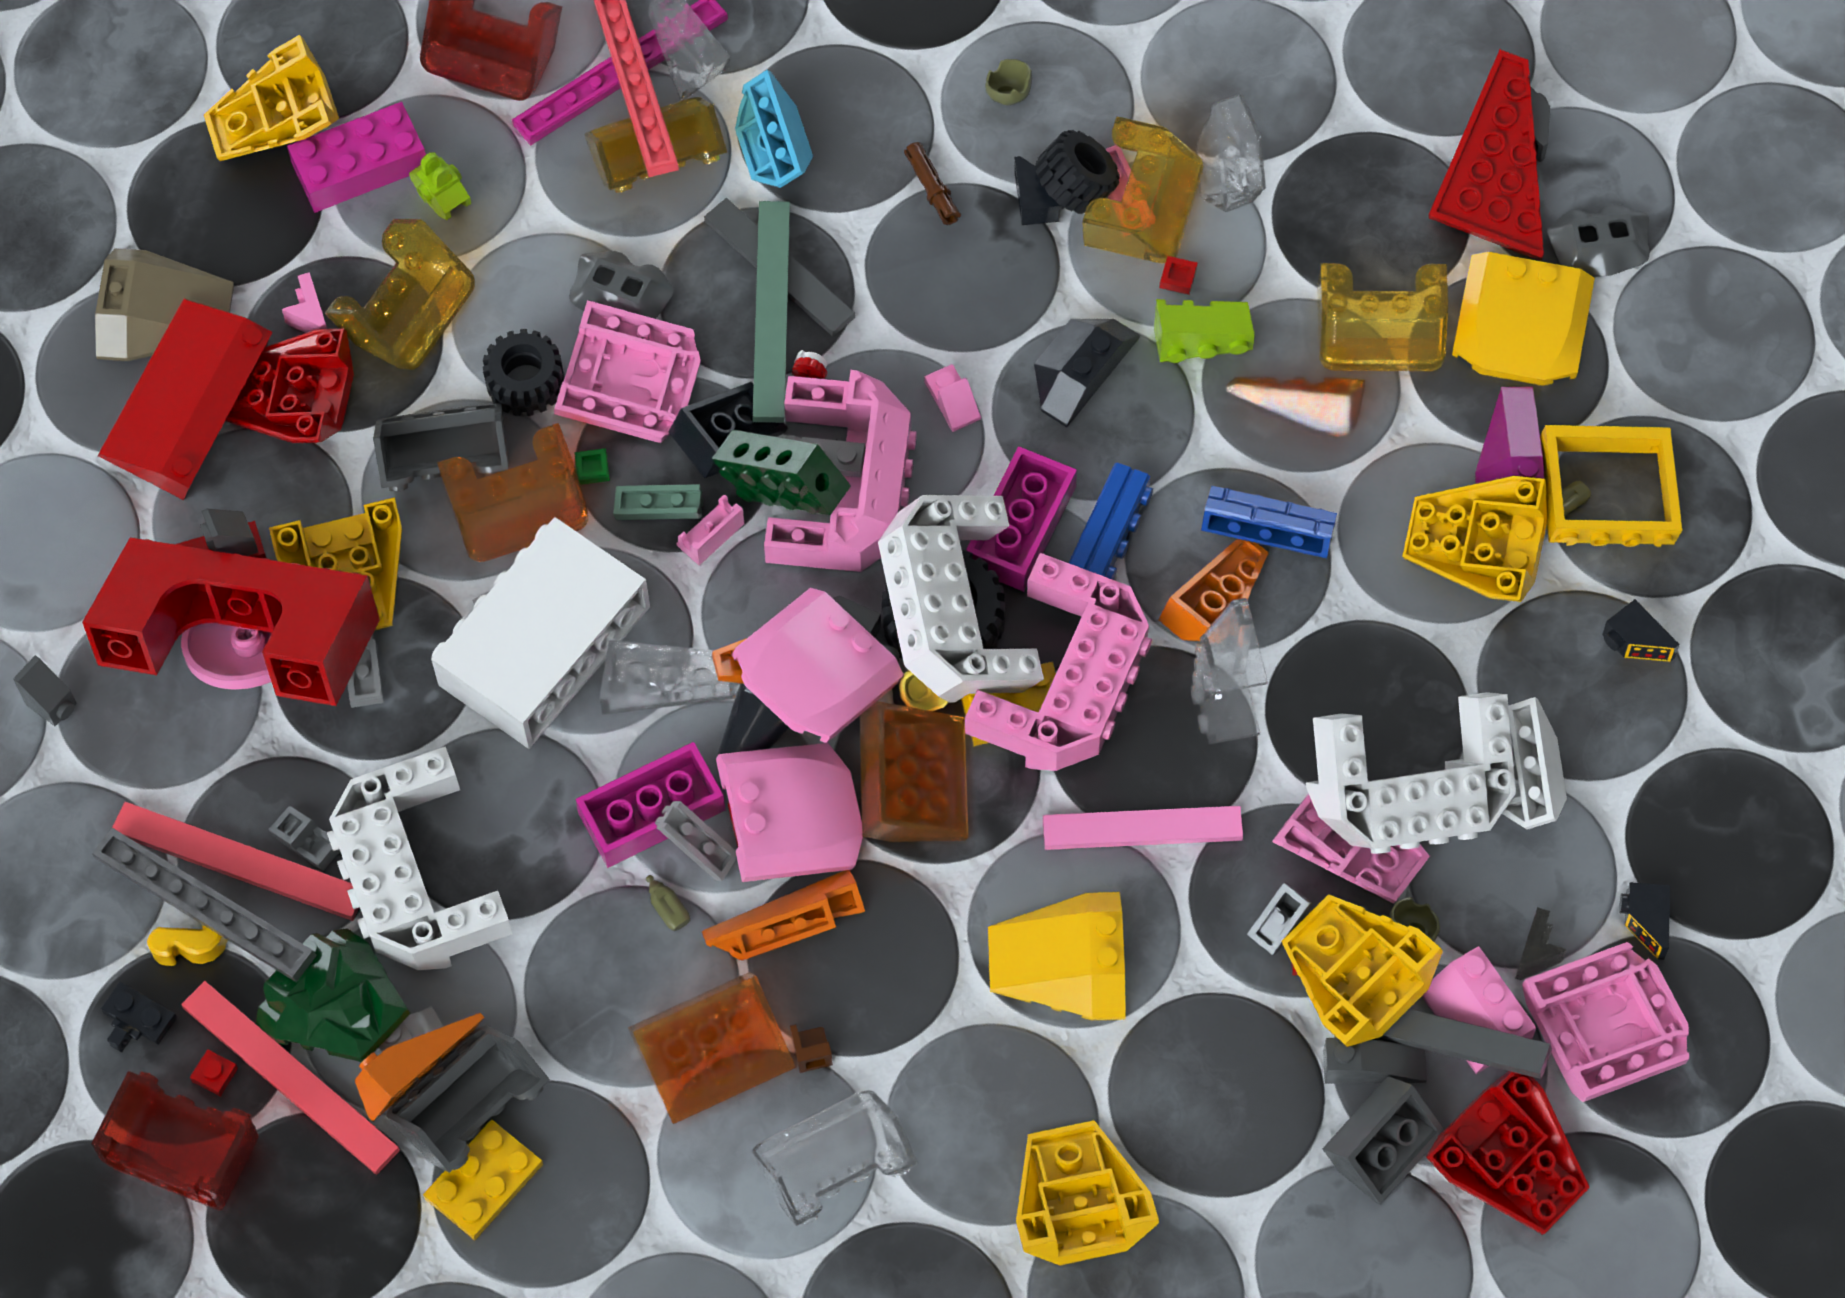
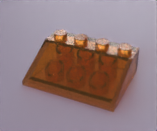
M877 701L860 715L862 837L890 842L966 841L968 839L965 717Z
M751 972L628 1027L639 1055L672 1124L796 1068L758 978Z

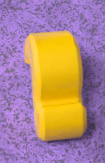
M204 925L202 929L157 927L150 933L147 939V945L154 960L165 966L176 965L177 961L175 958L177 955H182L190 962L198 964L214 961L224 952L228 942L227 939Z

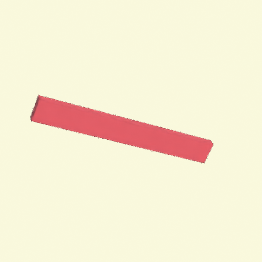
M594 0L648 176L653 177L678 171V162L626 0Z
M124 802L112 827L138 844L353 921L359 908L353 909L347 890L353 889L350 882L131 803Z
M206 981L181 1004L185 1011L374 1174L378 1175L400 1151L394 1142Z

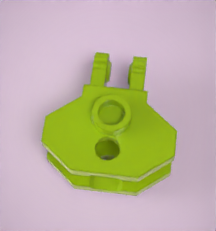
M435 152L426 154L422 161H420L421 165L409 172L410 179L416 187L419 196L425 203H428L439 217L448 220L451 218L450 211L460 204L466 207L471 204L470 196L460 182L462 176L453 164L448 165Z

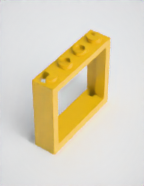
M1545 425L1540 435L1543 454L1544 479L1546 480L1549 543H1566L1567 546L1576 543H1591L1593 546L1622 544L1626 547H1633L1639 544H1654L1656 547H1661L1662 544H1675L1682 532L1670 428ZM1558 451L1657 453L1665 522L1565 520Z

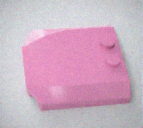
M587 300L565 379L562 382L554 408V414L662 443L670 435L668 431L680 409L689 405L701 359L694 340V330Z
M809 588L735 648L732 654L734 660L738 659L742 669L741 678L744 685L790 729L801 734L807 731L821 737L820 741L824 743L829 742L896 686L904 675L896 657L825 591Z
M829 743L724 753L717 756L716 762L722 790H727L739 846L735 852L742 882L845 871L854 868L861 847L864 829L851 771Z
M1628 942L1525 979L1522 984L1526 1005L1545 1042L1551 1044V1053L1571 1092L1582 1102L1686 1064L1689 1060V1052H1687L1689 1026L1659 967L1649 958L1644 960L1632 950L1634 946Z

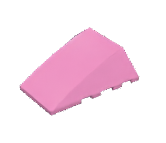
M1309 793L1272 841L1393 904L1430 857L1421 844L1420 847L1412 849H1400V845L1391 846V852L1380 854L1371 853L1370 848L1350 845L1318 817Z

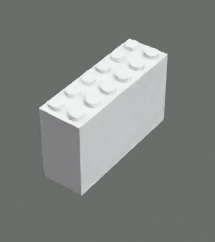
M556 517L548 525L544 524L540 527L531 545L519 551L515 558V563L508 571H503L499 574L490 592L479 597L470 615L466 619L462 618L458 621L453 629V634L446 642H441L435 648L431 658L437 682L441 688L528 749L532 747L650 608L645 578Z

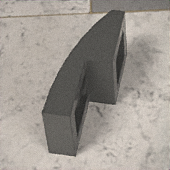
M291 806L283 812L268 830L285 846L322 872L340 853V849L333 851L327 832L317 827L312 819Z

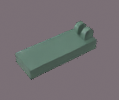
M700 484L616 486L613 515L616 520L700 519L702 517L701 507L704 500L702 497L703 490Z

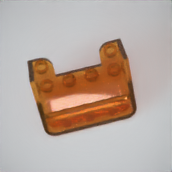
M559 423L542 428L535 433L532 443L538 460L480 479L476 478L472 464L463 457H453L437 462L445 494L467 555L472 560L485 562L519 551L524 547L528 548L535 540V535L540 527L544 524L548 525L554 517L575 531H579L586 526L589 519L588 509Z

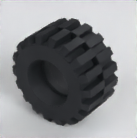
M1068 130L1062 132L1036 161V173L1040 178L1041 185L1046 189L1050 197L1071 212L1074 210L1078 214L1091 213L1119 185L1120 174L1110 153L1094 138L1080 131Z
M520 329L518 334H514L512 330L507 332V337L503 338L500 335L496 338V345L490 344L487 348L488 355H484V366L482 367L487 392L491 396L492 402L502 404V410L506 413L513 410L515 416H521V412H526L527 416L534 415L533 411L539 410L540 413L546 411L547 404L553 406L557 402L556 396L559 395L562 382L565 379L561 355H559L556 344H552L551 339L546 335L541 338L538 331L533 330L532 334H529L527 329ZM530 365L540 369L534 377L527 380H515L508 377V374L519 366Z

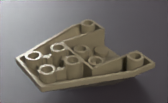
M115 248L104 260L95 312L96 358L99 360L132 361L152 356L183 299L230 313L234 283L147 250Z

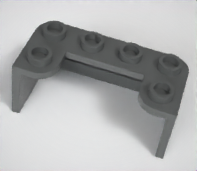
M486 403L393 416L376 421L373 441L381 488L389 487V491L407 489L408 484L413 482L414 477L421 476L423 480L439 478L441 476L440 473L453 471V475H465L471 473L472 469L477 468V472L484 473V477L493 478L502 476L503 471L509 470L502 404Z
M485 1025L471 1032L389 1108L386 1116L431 1163L450 1173L452 1170L462 1167L468 1160L470 1147L465 1140L474 1138L480 1132L481 1125L490 1117L500 1114L505 1109L506 1102L512 1097L518 1100H532L543 1091V1086L550 1079L517 1039Z

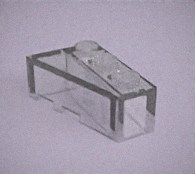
M654 0L650 3L649 17L680 102H683L729 68L731 57L685 0Z

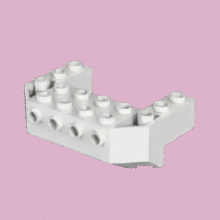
M922 495L897 513L878 541L904 666L938 697L949 703L956 702L968 694H976L977 690L985 693H1021L1044 680L1037 648L983 649L959 540H989L1009 527L1003 496Z
M1486 692L1458 697L1464 759L1445 761L1446 770L1368 781L1362 715L1342 713L1314 717L1313 725L1319 781L1306 782V787L1318 817L1350 845L1370 848L1373 854L1391 852V846L1400 845V849L1418 848L1421 841L1429 840V844L1448 843L1449 837L1458 836L1460 840L1478 838L1477 832L1490 831L1516 794L1507 694Z
M446 746L351 779L329 818L333 830L327 832L333 851L340 849L343 858L337 861L343 880L349 878L351 880L353 889L347 890L352 907L353 909L359 907L361 909L363 918L357 921L363 938H371L376 953L416 970L451 967L450 956L512 935L509 919L498 891L434 913L402 825L399 811L460 790Z

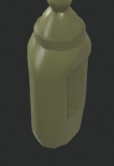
M1580 480L1572 482L1562 489L1564 516L1584 504L1591 496L1589 488Z
M648 875L646 881L649 883L651 904L667 927L677 931L687 925L691 920L689 912L675 892L662 882L654 880L652 875Z

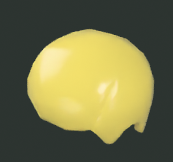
M910 670L904 673L900 680L899 690L900 697L908 709L919 713H930L944 708L948 704V701L938 697Z

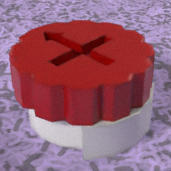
M801 350L794 361L792 375L795 377L825 379L827 376V361L817 353Z

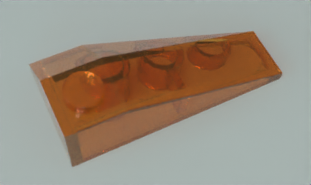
M1235 377L1227 384L1226 391L1314 429L1328 431L1329 435L1343 436L1357 425L1365 380L1324 377L1323 382L1309 383L1305 381V377H1294V379L1278 383V379L1274 377Z

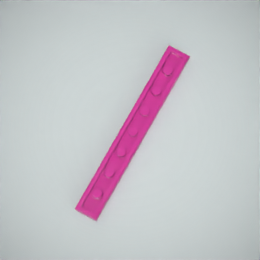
M699 0L639 38L638 40L648 70L728 20L727 12L716 0ZM611 57L512 119L513 126L530 146L621 88Z

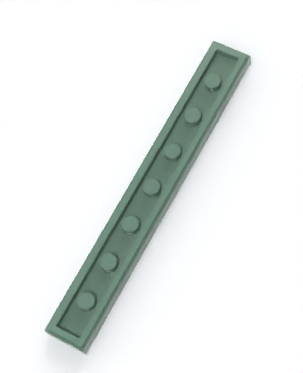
M759 201L753 422L785 423L784 402L790 202Z

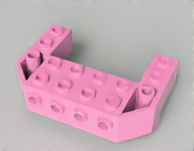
M857 370L850 371L849 382L788 376L784 402L786 422L847 427L846 442L865 443L866 449L861 477L844 476L851 487L832 512L830 523L768 517L764 542L765 562L862 572L881 558L878 541L894 517L902 509V506L906 507L908 505L909 488L904 487L905 478H911L913 470V459H908L909 450H915L917 431H911V413L882 381Z
M1040 553L1028 578L1027 597L1081 616L1080 622L1039 713L977 690L965 716V734L1025 756V767L1029 769L1057 771L1099 755L1105 739L1109 740L1113 733L1117 712H1122L1128 697V694H1126L1130 684L1133 685L1140 670L1139 662L1142 656L1146 657L1152 639L1148 638L1149 624L1131 586Z

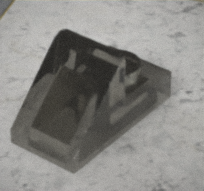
M1539 907L1536 909L1515 979L1523 980L1559 964L1564 959L1566 949L1547 943L1553 924L1547 923L1550 913L1548 910Z

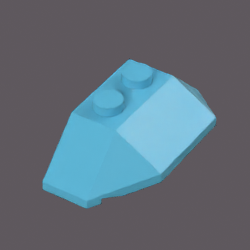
M766 70L743 85L742 94L744 96L739 106L735 131L751 180L781 188L805 173L813 158V154L797 106L772 72Z

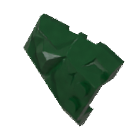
M348 928L331 931L327 937L318 933L311 934L302 944L312 949L317 956L297 982L277 970L269 977L263 988L266 1000L259 1006L255 1024L279 1044L288 1045L290 1041L299 1043L306 1050L313 1051L315 1047L325 1049L329 1055L362 1062L371 1053L375 1052L411 1013L388 978L384 967L375 956L374 950L366 940Z

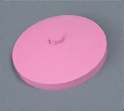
M204 623L191 627L182 633L181 648L186 664L190 671L204 683L223 689H248L271 682L262 651L272 632L218 623Z

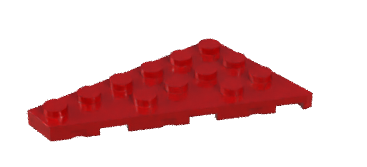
M1499 49L1428 216L1429 219L1542 261L1544 250L1529 60Z

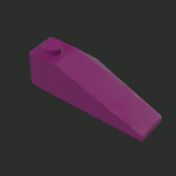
M1533 386L1501 387L1475 471V484L1510 476L1544 479L1543 454Z

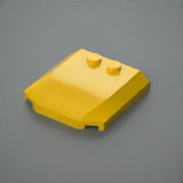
M1493 252L1471 255L1452 355L1457 359L1459 355L1472 364L1473 370L1482 375L1541 386L1553 384L1554 380L1565 377L1575 379L1580 363L1595 278L1579 268Z

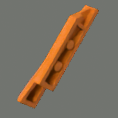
M845 870L702 931V935L707 946L712 947L713 945L729 952L732 957L743 961L836 928L834 918L865 912L853 875L850 870Z

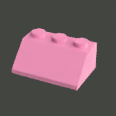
M1479 946L1448 964L1432 979L1429 989L1422 995V998L1436 1016L1533 1039L1536 1030L1535 1024ZM1467 1061L1475 1074L1489 1067Z

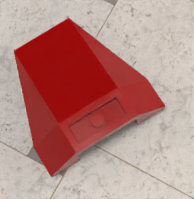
M344 328L317 329L265 347L225 421L290 443H319L342 429L354 377L347 331Z
M1511 1071L1505 1073L1483 1090L1437 1137L1426 1156L1449 1183L1541 1235H1544L1590 1188L1544 1089L1533 1077Z

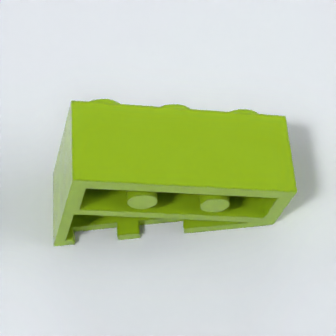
M1156 299L1154 333L1160 362L1178 363L1189 358L1200 357L1202 359H1209L1219 354L1231 353L1239 355L1253 350L1254 330L1248 302L1211 301L1210 306H1194L1193 300H1183L1182 305H1166L1165 299Z

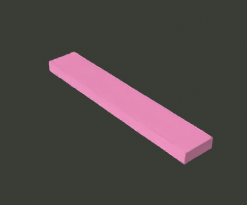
M1241 806L1043 815L1045 850L1243 840Z

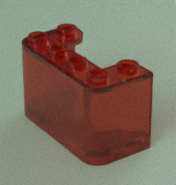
M128 1071L91 1143L101 1161L120 1172L210 1208L223 1210L259 1138L256 1127L250 1119L251 1116L237 1108H232L231 1112H221L212 1107H207L206 1110L194 1106L195 1103L185 1096L176 1095L174 1098L164 1094L165 1091L157 1084L159 1080L155 1076L143 1071L139 1075Z

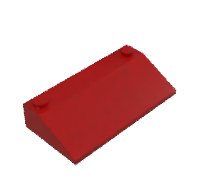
M183 299L98 456L184 500L196 474L273 332L245 317Z

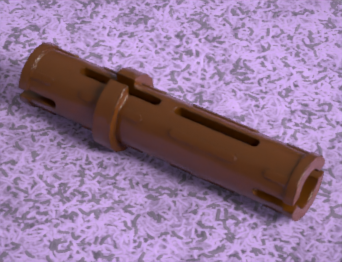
M920 142L911 143L904 150V154L925 188L929 204L934 205L944 225H951L957 222L958 218L961 217V213L952 201L949 187L941 181L923 145Z

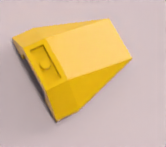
M1510 476L1415 497L1402 557L1490 599L1522 602L1536 580L1547 526L1546 480Z
M395 497L363 505L365 510L363 514L303 528L301 521L298 520L269 527L277 561L367 575L380 618L375 630L393 626L402 538V525Z

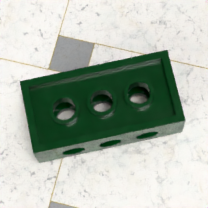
M732 430L712 457V460L720 468L719 473L721 476L734 485L737 489L736 494L746 502L756 501L768 506H783L789 510H804L810 514L831 515L851 487L821 447L815 443Z

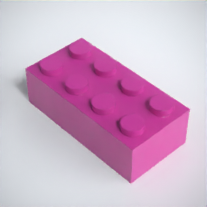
M402 101L287 145L292 165L314 213L410 176L409 172L420 166V161L426 155L425 149Z
M1018 446L993 495L1003 496L1009 527L989 540H971L966 550L973 553V559L982 558L988 563V571L994 570L996 572L999 582L1024 592L1040 553H1044L1076 488L1077 470Z
M694 742L575 799L578 814L607 868L668 839L657 829L655 821L658 817H664L662 810L665 806H670L673 801H681L702 821L726 811L724 795Z

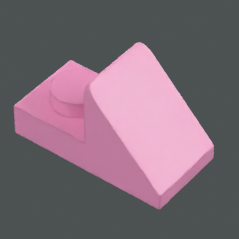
M310 272L299 275L298 280L301 288L295 289L299 304L282 309L285 323L304 333L317 329H327Z
M953 364L924 376V382L952 432L981 420L967 378H960Z

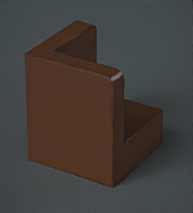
M796 1024L790 1025L791 1039L800 1073L833 1065L830 1045L827 1042L823 1027L798 1032Z

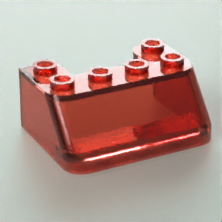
M429 0L420 52L421 65L427 72L517 101L526 100L535 92L555 49L563 6L545 1L539 2L530 11L528 25H524L473 9L475 0Z

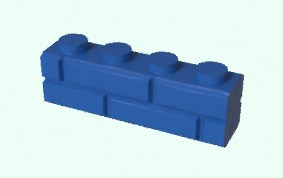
M1118 462L1114 464L1069 564L1114 580L1117 568L1113 566L1117 558L1123 559L1127 552L1129 541L1126 538L1129 531L1136 532L1141 520V515L1138 514L1141 505L1147 506L1152 497L1153 488L1149 487L1150 476L1147 473L1136 469L1132 470L1131 467Z
M1211 486L1205 506L1201 531L1327 558L1337 513L1266 498L1261 495L1234 491L1229 488Z

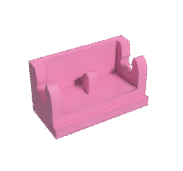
M726 495L719 498V504L687 534L682 532L678 536L677 546L698 565H701L744 525L743 508L737 503L732 507L728 503Z

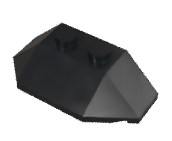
M1070 319L1034 363L1041 411L1063 426L1068 427L1137 342L1140 335L1116 319Z

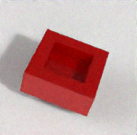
M1167 256L1159 288L1190 295L1198 263Z
M207 1049L191 1074L190 1079L193 1083L221 1097L238 1067L230 1060Z

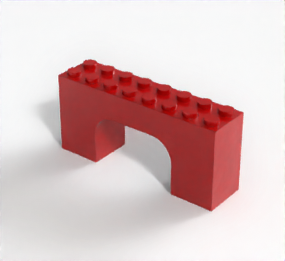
M130 537L82 623L98 666L156 676L177 638L183 632L196 625L218 623L272 632L262 654L276 696L337 706L380 618L367 575Z

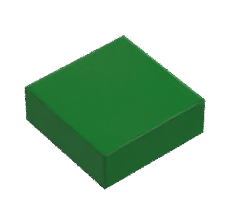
M606 448L574 452L578 485L610 481Z

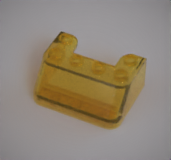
M693 97L660 107L679 168L686 166V160L692 158L698 161L702 160L703 164H709L720 160V155L727 153L714 106L701 97ZM630 117L595 128L584 134L602 183L609 190L615 189L616 193L624 192L633 188L632 183L637 181V176L640 179L650 178Z
M1117 116L1112 129L1113 142L1119 148L1135 151L1137 154L1121 202L1098 198L1091 201L1087 206L1082 221L1084 246L1163 264L1166 263L1167 256L1176 257L1203 175V161L1199 155L1168 129Z
M393 219L382 235V246L396 264L364 308L354 298L340 296L332 302L324 314L339 329L344 328L347 331L348 338L357 347L399 369L414 370L421 365L469 298L475 287V279L472 272L422 219Z
M1321 263L1317 286L1319 360L1321 364L1333 371H1435L1443 365L1446 355L1448 322L1447 264H1427L1422 266L1416 273V292L1353 291V276L1348 267L1337 263Z

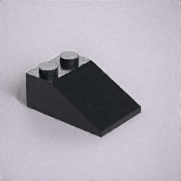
M752 382L681 408L669 429L670 435L704 478L719 473L720 468L712 460V457L732 430L773 437L782 435L787 431L788 427L785 423L753 422L754 384Z

